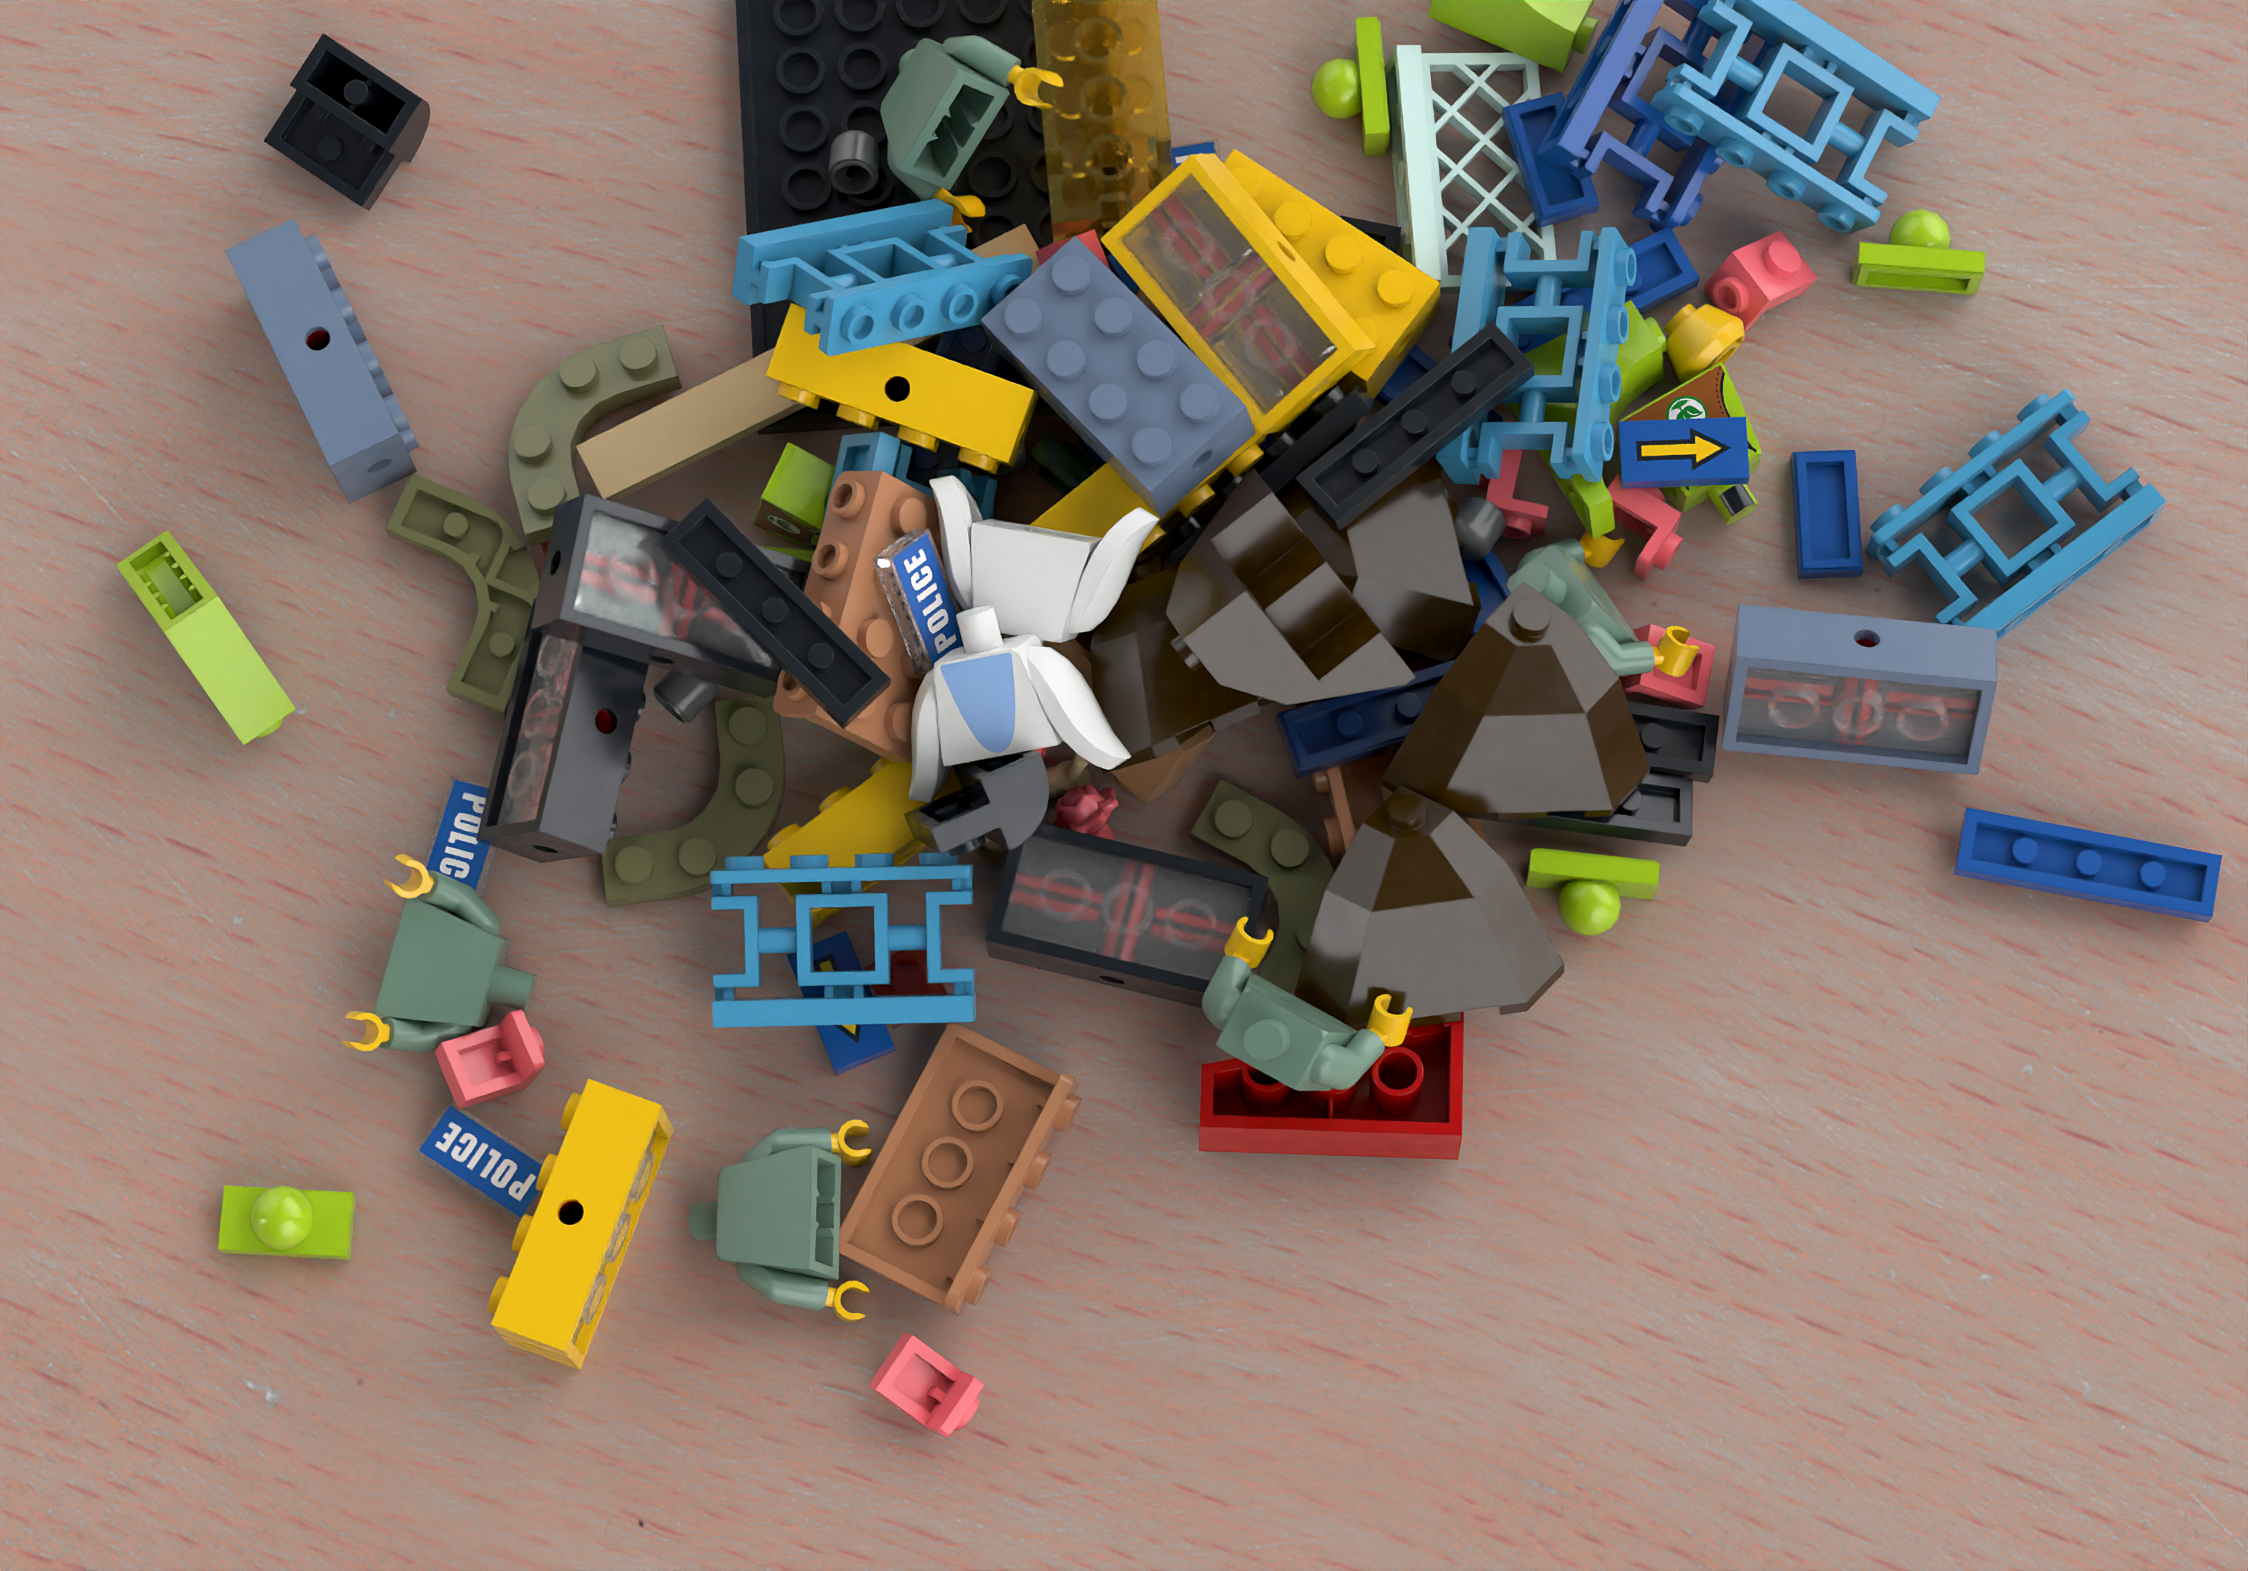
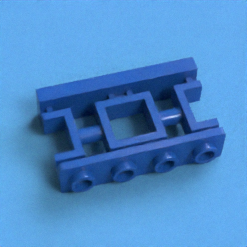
M1619 0L1535 154L1537 158L1554 169L1563 165L1567 166L1572 170L1570 174L1579 180L1593 175L1601 160L1644 187L1631 214L1639 220L1645 218L1649 220L1647 228L1655 233L1666 227L1670 229L1679 225L1684 227L1693 219L1703 201V195L1698 192L1708 174L1712 175L1724 162L1715 153V146L1698 135L1690 136L1673 129L1665 122V114L1637 96L1658 56L1674 67L1686 63L1702 74L1709 61L1707 57L1702 55L1711 36L1719 40L1722 33L1697 18L1701 8L1708 4L1705 0ZM1662 3L1691 22L1682 40L1662 27L1647 33ZM1749 30L1743 42L1745 45L1739 56L1759 68L1768 49L1775 47V45ZM1725 77L1716 96L1708 101L1734 117L1747 91ZM1606 107L1635 125L1625 144L1605 131L1591 136ZM1656 139L1676 153L1689 148L1674 177L1646 159Z

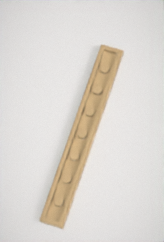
M1025 224L970 250L983 259L1004 254L1023 253L1033 260L1031 274L1041 266L1035 253L1039 248ZM943 332L900 342L923 349L939 341ZM775 348L577 445L578 454L601 498L615 502L806 407L777 395L776 391L779 383L765 376Z

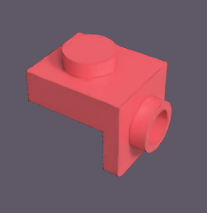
M1780 230L1733 251L1704 284V291L1718 309L1740 318L1743 321L1744 331L1752 327L1766 310L1805 293L1818 278Z
M1503 450L1499 479H1487L1484 474H1480L1479 484H1476V488L1486 490V500L1497 506L1503 513L1506 520V528L1501 534L1502 536L1514 539H1527L1530 537V534L1543 535L1549 507L1513 498L1523 450Z
M1617 474L1607 488L1612 497L1614 522L1648 542L1637 558L1633 573L1645 581L1654 566L1664 571L1679 550L1684 538L1676 533L1682 513L1664 503L1665 497L1657 488L1620 489V475Z
M521 1009L508 1013L499 1025L441 1042L434 1051L458 1110L525 1089L545 1068L543 1040L537 1029L529 1026Z
M906 1332L903 1333L868 1384L870 1389L926 1430L945 1438L949 1437L954 1430L962 1429L971 1420L979 1405L977 1396L984 1386V1383L976 1377L962 1372L922 1341Z

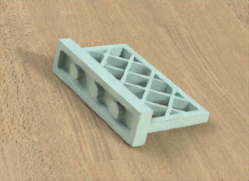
M1396 45L1384 69L1398 227H1401V258L1440 283V293H1460L1462 275H1448L1446 252L1458 239L1465 245L1467 244L1468 228L1487 209L1512 232H1521L1530 248L1539 255L1540 260H1557L1553 224L1541 228L1537 226L1536 235L1529 228L1536 221L1533 212L1522 222L1496 200L1513 180L1525 189L1517 163L1491 142L1496 134L1505 126L1502 117L1483 135L1458 113L1475 93L1500 115L1503 107L1510 106L1506 100L1486 84L1496 71H1522L1524 93L1514 104L1540 98L1538 63L1514 52L1421 53V45ZM1472 71H1484V72H1483V74H1482L1480 77H1478V76H1477L1474 72H1472ZM1430 72H1452L1469 88L1450 106L1432 90ZM1434 110L1442 116L1436 123L1434 121ZM1448 122L1475 145L1457 165L1437 148L1436 135ZM1481 151L1508 174L1491 193H1488L1463 171ZM1439 168L1447 174L1441 182ZM1453 180L1480 203L1463 223L1442 206L1441 193ZM1444 226L1453 233L1446 241ZM1507 279L1505 292H1536L1537 288L1514 289Z

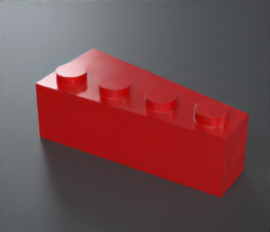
M1461 1012V1021L1411 1028L1409 1024L1402 1044L1392 1047L1385 1046L1383 1054L1353 1086L1344 1090L1332 1088L1330 1091H1298L1238 1058L1201 1065L1199 1151L1458 1160L1463 1123L1464 1012Z

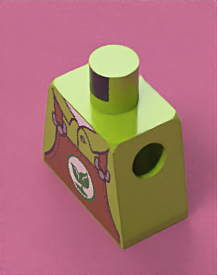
M1722 361L1620 420L1642 421L1746 417L1749 474H1752L1758 468L1762 455L1760 444L1727 368ZM1746 484L1658 487L1673 505L1682 512L1688 511L1710 498L1727 525L1743 519L1759 505Z
M788 442L760 498L752 525L808 550L815 551L822 529L835 467Z

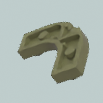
M663 325L603 342L567 358L535 386L523 403L513 424L509 439L508 469L524 533L530 547L549 541L556 506L581 495L576 477L575 455L577 452L576 446L580 444L585 432L601 416L622 406L682 388Z
M411 474L385 528L388 535L446 559L464 571L476 589L479 609L473 633L446 689L449 695L505 718L533 601L537 598L541 581L537 568L520 536L495 511L466 495Z
M775 695L767 698L757 696L714 702L720 756L717 790L707 808L687 825L665 832L612 838L606 846L605 854H602L605 895L609 907L672 900L704 892L712 888V884H710V871L725 869V857L751 856L765 837L771 834L781 811L786 785V761L781 716L773 709Z
M1221 779L1193 827L1190 839L1247 869L1250 873L1269 877L1268 891L1277 906L1279 928L1272 949L1257 976L1294 995L1322 898L1328 883L1335 873L1334 869L1317 841L1294 819Z

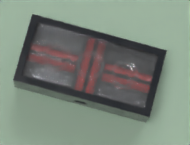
M586 493L556 506L531 630L762 698L775 695L778 678L782 669L660 549L659 541L679 523L678 521ZM755 545L804 593L812 562Z
M536 598L531 609L476 841L540 863L605 854L606 846L612 840L617 827L615 808L621 784L628 776L631 767L632 757L629 748L635 723L640 719L645 708L646 695L643 689L649 664L531 630Z
M1040 823L1035 832L1024 843L1008 851L985 939L988 956L1202 1008L1204 993L1221 960L1226 956L1224 952L1225 945L1237 922L1242 917H1248L1244 926V931L1247 935L1254 939L1258 938L1268 898L1269 877Z

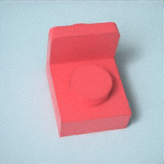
M1649 624L1632 631L1639 641H1648L1651 647H1657L1666 629ZM1689 637L1685 645H1697L1700 649L1684 675L1679 677L1670 676L1654 666L1650 673L1619 676L1625 696L1640 692L1689 710L1704 707L1716 646Z

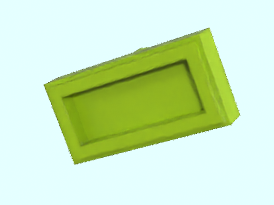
M1377 16L1355 18L1354 48L1356 62L1344 58H1336L1325 62L1312 78L1310 92L1314 104L1329 118L1344 120L1356 116L1360 112L1364 157L1385 155L1389 148L1390 127L1380 20H1377Z
M1925 209L1909 211L1899 217L1891 227L1889 235L1890 244L1859 243L1852 271V284H1855V286L1974 295V293H1977L1985 273L1986 252L1950 249L1951 237L1947 224L1937 213Z
M1534 848V850H1531L1526 886L1561 890L1558 898V910L1564 924L1572 931L1585 936L1599 935L1611 929L1617 922L1622 909L1621 897L1654 899L1658 887L1660 863L1654 860Z
M224 1185L218 1250L221 1253L350 1260L356 1195L353 1192L301 1190L286 1185L272 1188Z

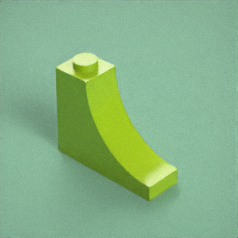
M1432 0L1427 16L1561 73H1564L1575 51L1585 55L1599 23L1598 19L1590 17L1594 0Z
M1631 300L1624 303L1629 317V333L1626 343L1619 344L1616 364L1621 372V393L1617 402H1611L1609 423L1612 428L1629 404L1649 387L1664 379L1662 353L1668 348L1665 336L1655 319L1649 317L1644 320ZM1562 334L1524 354L1534 364V376L1562 375L1567 334ZM1505 403L1518 422L1521 403ZM1546 403L1544 422H1568L1572 430L1575 431L1578 403ZM1535 450L1591 538L1594 540L1614 530L1612 497L1604 484L1602 476L1600 482H1587L1582 474H1573L1572 479H1560L1550 464L1551 450Z
M168 530L116 564L118 570L243 745L254 738H261L271 734L280 727L287 715L296 710L218 595Z

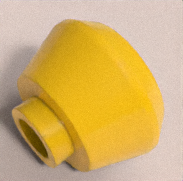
M1692 304L1686 305L1673 316L1664 328V331L1670 336L1667 339L1668 348L1666 353L1678 380L1682 383L1687 382L1721 361L1724 364L1745 339L1743 321L1740 318L1709 304H1705L1698 309Z

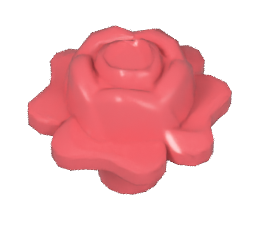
M1087 783L1084 786L1077 785L1069 789L1063 798L1058 799L1054 806L1057 818L1052 823V826L1114 840L1115 835L1107 825L1111 811L1118 806V801L1115 798L1116 791L1113 787L1104 788L1099 791L1091 783Z

